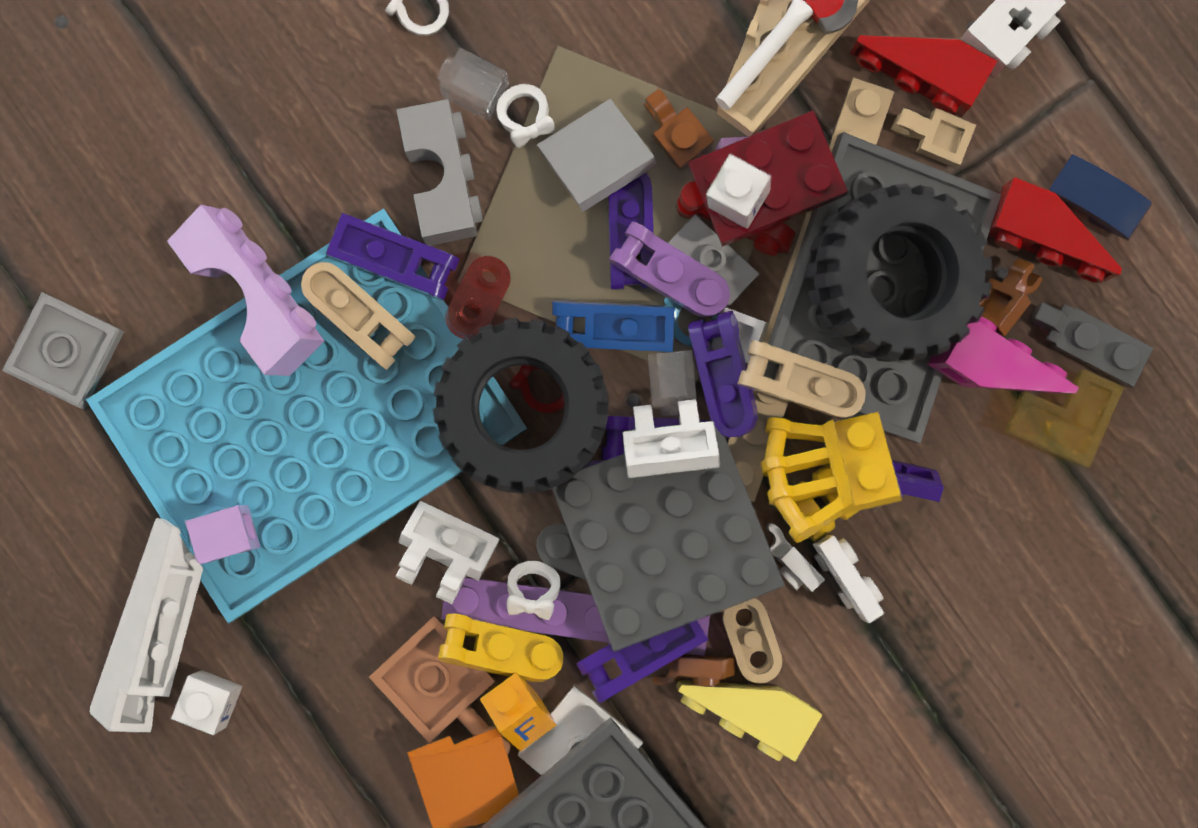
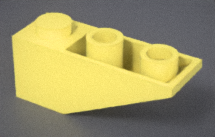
M679 680L676 685L678 691L684 694L680 700L683 704L702 715L706 709L722 717L719 725L739 738H742L745 732L760 740L757 748L777 761H781L785 755L795 762L822 717V714L816 708L779 686L721 682L719 686L693 685V681Z

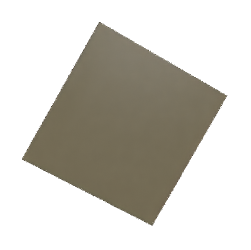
M557 46L539 88L546 96L549 107L548 116L554 121L555 131L552 134L539 135L536 138L530 139L520 148L514 147L457 283L556 323V315H552V301L554 300L666 306L664 304L665 296L653 289H641V285H624V290L610 289L608 197L582 212L540 153L537 144L611 99L655 157L657 166L646 172L652 184L653 230L655 236L669 243L690 220L679 215L676 210V203L684 185L693 182L694 178L688 163L678 170L653 139V133L660 126L644 107L645 99L657 89H660L670 101L676 114L686 107L691 110L714 140L712 145L694 159L715 151V147L721 138L748 136L719 116L717 111ZM536 100L533 102L523 127H528L536 122V116L539 111V103ZM697 216L712 231L715 232V229L711 221L703 217ZM743 238L728 245L748 262L754 247V241ZM637 255L636 259H637L639 262H640V255ZM682 307L678 316V326L683 334L690 337L688 329L690 322L700 319L709 322L711 317L697 316ZM573 317V331L585 332V317ZM675 338L673 352L621 350L698 382L700 375L693 347L684 345Z

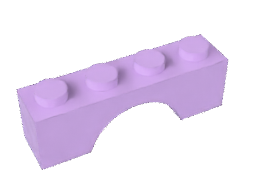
M200 205L167 242L191 274L214 278L230 274L235 278L244 292L247 303L246 324L239 341L264 375L290 376L324 342V339L315 328L317 325L315 319L308 311L298 306L290 295L292 290L289 284L271 270L265 261L267 259L265 252L256 243L248 239L241 229L243 224L236 214L227 208L219 209Z

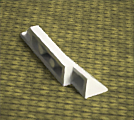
M157 518L154 522L90 706V714L108 731L151 732L155 696L169 697L203 567L197 563L196 557L189 551L179 535L181 533L179 528L165 519Z

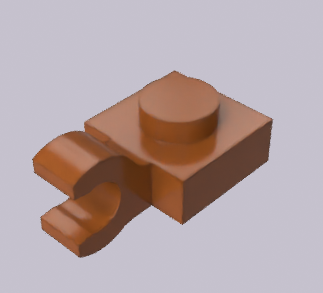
M657 89L645 99L644 107L660 126L653 133L652 137L678 170L713 144V138L688 107L676 114L670 101L660 89Z
M1020 258L1017 259L1002 282L991 278L988 282L992 284L989 298L981 299L979 302V306L984 308L981 317L995 324L997 327L995 332L1004 337L1030 305L1031 301L1026 294L1033 293L1042 282L1041 276L1032 273L1035 266L1028 261Z
M682 655L668 663L670 671L667 676H654L652 682L664 686L675 683L681 676L693 677V685L719 686L720 679L734 675L735 657Z

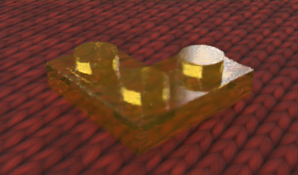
M1082 369L1078 371L1073 382L1079 389L1076 393H1068L1063 407L1027 391L1021 392L1004 432L1082 468H1090L1124 387Z

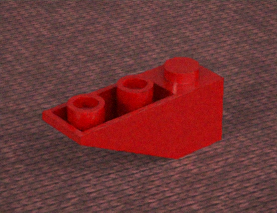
M859 35L849 53L856 57V62L862 68L873 73L881 71L893 78L894 84L901 90L910 94H917L918 92L932 100V106L935 109H940L951 115L956 114L960 117L972 107L997 63V60L960 39Z
M1016 177L1003 185L1000 192L1001 197L988 234L996 238L994 241L996 245L1011 251H1020V248L1037 254L1035 259L1048 266L1061 267V265L1073 268L1077 270L1076 275L1079 278L1092 283H1102V281L1110 280L1121 274L1122 268L1056 193Z

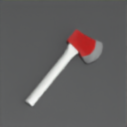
M793 0L785 16L715 98L717 104L723 109L729 110L805 20L812 17L825 34L837 32L851 23L857 11L858 0Z

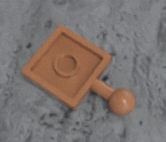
M437 615L433 616L369 676L373 683L429 743L456 718L473 736L497 728L496 726H489L470 706L496 679L490 672L448 664L438 660L440 645L445 644L448 631L444 629V623ZM500 734L502 736L505 750L508 755L511 748V742H509L502 734Z

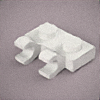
M696 399L678 401L680 425L654 428L651 405L633 407L636 430L623 432L628 478L720 467L713 421L699 423Z
M420 501L400 535L399 543L408 547L399 563L400 569L396 574V578L412 585L426 556L438 561L449 568L440 583L441 587L436 597L452 604L466 575L479 581L497 547L499 538Z
M826 535L815 542L813 546L818 553L814 555V558L823 572L829 570L842 589L838 592V595L846 608H854L860 619L867 623H871L885 614L878 602L883 600L879 589L869 576L861 577L853 564L859 560L849 543L844 538L837 540L833 535Z

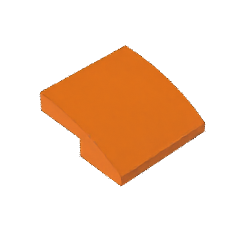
M497 728L456 744L448 736L407 752L432 828H464L486 823L519 795L502 736Z

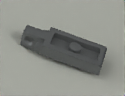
M1042 302L1034 307L1028 319V322L1048 331L1045 340L1052 344L1050 348L1128 388L1135 386L1153 350L1151 346L1076 307L1072 308L1065 304L1058 310Z

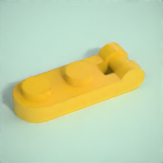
M446 614L444 629L448 632L445 644L440 645L439 661L508 677L517 672L524 680L531 682H544L554 677L561 670L563 664L562 649L554 639L548 636L473 620L465 615ZM465 636L475 638L473 651L463 648Z

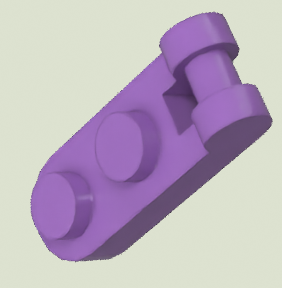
M631 222L625 232L627 239L621 249L615 248L609 258V261L614 266L697 316L712 317L726 307L730 298V290L723 277L655 236L641 224ZM642 247L653 253L647 266L636 259Z

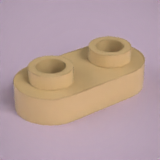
M754 598L723 610V626L739 671L746 679L754 683H766L773 680L781 670L782 655L764 605ZM741 609H748L752 615L751 621L746 625H740L736 621V614ZM756 651H762L766 655V661L760 667H754L750 662L751 655Z

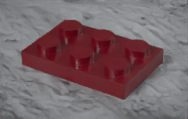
M814 110L688 162L689 169L722 247L846 197L848 194L846 185ZM730 154L771 176L770 192L748 229L708 208L706 194Z

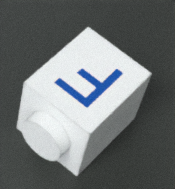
M730 154L706 194L708 208L748 229L770 192L771 176Z
M203 670L191 674L187 677L171 719L215 735L227 727L243 686Z

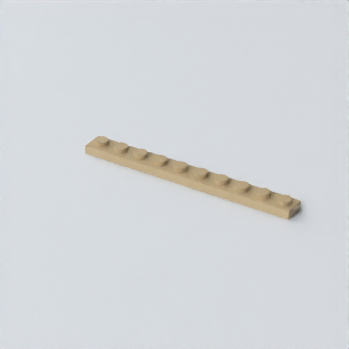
M853 77L829 143L831 152L837 135L843 132L876 145L894 91ZM812 210L806 212L768 322L769 325L762 341L763 343H769ZM753 390L758 411L755 427L750 433L742 437H729L727 441L751 502H755L764 476L760 463L765 459L769 435L765 432L766 421L768 418L773 417L783 418L789 402Z

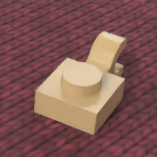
M903 108L901 114L896 115L891 131L904 137L919 139L917 153L957 168L962 163L976 125L937 108L931 112L929 119L914 111Z

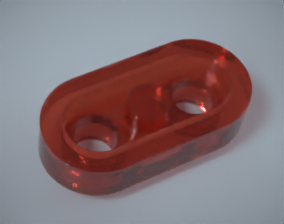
M481 256L475 259L469 266L445 313L446 325L455 336L462 339L465 337L470 339L479 333V328L491 323L511 281L510 271L502 260L494 256ZM482 272H492L496 277V281H486ZM466 307L474 309L477 313V318H467L464 315L463 309Z

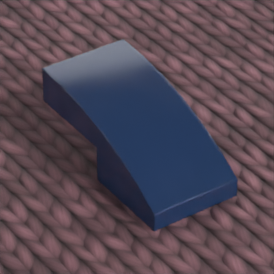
M1074 154L1071 155L1049 191L1056 193L1066 205L1089 215L1090 223L1129 241L1152 205L1149 199L1128 184Z

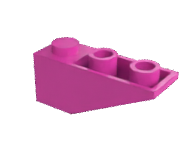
M981 317L978 323L966 324L970 328V333L961 342L950 343L948 351L932 356L928 362L929 366L960 386L967 388L1053 394L1076 393L1079 387L1065 379L1067 373L1062 368L1049 362L1041 363L1031 356V348L1018 340L1005 339L995 332L997 329L996 325L984 317Z

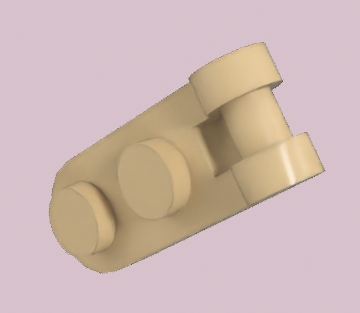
M320 262L313 264L302 276L301 288L307 300L384 369L387 370L395 362L393 356L404 344L408 347L416 338L414 334L332 263ZM382 324L391 333L378 345L370 336Z
M751 340L747 352L751 356L746 371H741L738 385L829 416L849 417L861 410L865 403L866 391L864 384L857 376L781 348ZM768 361L779 365L775 380L764 377Z

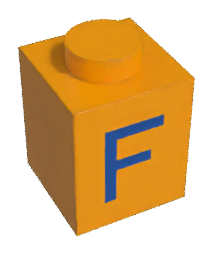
M517 672L480 698L500 734L519 751H523L557 726L537 692Z

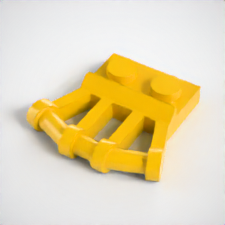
M879 412L837 422L830 420L823 425L795 423L776 417L767 419L765 432L769 435L765 459L760 463L762 474L768 477L771 488L767 492L769 504L776 506L791 527L789 534L795 542L807 539L843 514L901 501V493ZM786 438L825 442L826 447L786 457L783 456ZM829 463L831 465L832 477L794 486L788 485L787 473ZM836 492L839 497L809 517H805L795 503Z

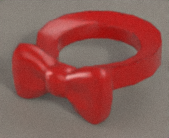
M522 365L519 372L509 382L511 389L516 390L519 388L524 401L529 407L539 412L552 413L565 406L563 393L555 402L549 404L540 403L532 396L527 377L533 369L542 370L540 368Z

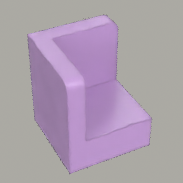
M237 505L185 521L194 554L199 564L261 548L248 505Z

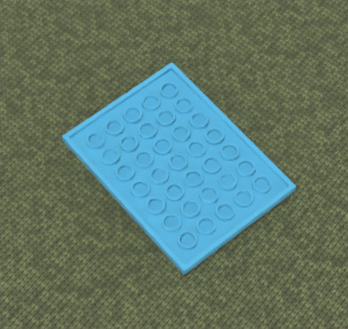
M384 208L365 220L368 223L400 234ZM329 244L279 275L291 287L292 292L290 295L298 306L313 316L317 324L315 328L324 339V342L290 376L264 375L239 341L247 319L246 299L243 298L86 399L161 519H165L179 528L181 531L179 535L194 556L185 521L237 505L249 506L261 548L201 564L203 571L200 580L227 623L241 617L463 472L451 460L452 457L443 448L438 437L440 433L433 417V408H436V396L433 394L436 381L440 382L443 370L441 368L447 357L452 358L459 349L457 345L467 337L466 333L444 300L433 298L420 291L328 257L326 252ZM326 262L340 268L416 336L408 347L404 344L393 356L395 362L387 370L304 296L301 288L302 276L313 264ZM420 264L417 275L428 279V275ZM381 324L370 338L380 345L391 332ZM493 376L483 389L479 411L482 424L492 439L503 446L528 429Z

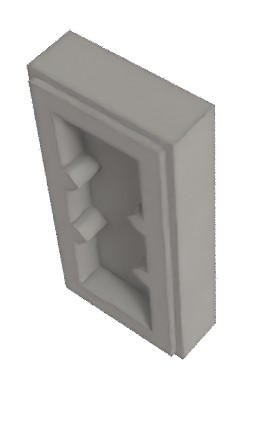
M696 215L668 243L718 273L726 280L730 290L727 307L759 275L729 245L722 247L717 234Z

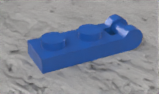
M571 300L552 301V315H556V328L559 326L568 331L572 338L577 342L581 341L586 348L673 352L675 306L577 302ZM573 317H585V332L573 331Z

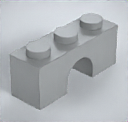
M449 99L396 109L404 150L410 163L431 160L444 167L443 179L436 188L428 192L414 194L421 235L425 244L432 246L478 236L476 223L483 222V216L478 195L470 197L467 181L474 180L475 177L470 154H461L459 139L466 138L461 111L453 113Z

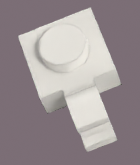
M768 523L765 527L774 537V542L769 548L772 555L783 565L779 570L780 575L795 590L803 586L806 590L813 592L825 579L786 541L779 527Z

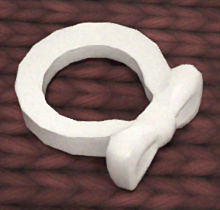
M391 0L386 8V13L389 16H393L396 13L400 23L409 32L418 36H429L438 32L445 25L449 15V3L447 0H436L439 5L440 14L438 19L428 26H419L413 23L406 13L402 0Z
M520 84L512 86L499 98L496 108L498 119L502 126L511 133V141L516 147L524 146L530 139L536 138L539 135L554 133V121L548 116V102L546 96L539 88L533 85ZM523 96L531 97L539 103L536 122L528 127H523L507 117V109L510 103Z
M526 561L511 569L507 580L509 597L507 598L506 606L508 614L535 613L538 617L549 620L554 612L553 601L557 598L561 585L560 576L557 571L546 563L539 561ZM527 574L542 575L548 579L551 588L538 600L525 599L523 593L517 587L518 579Z

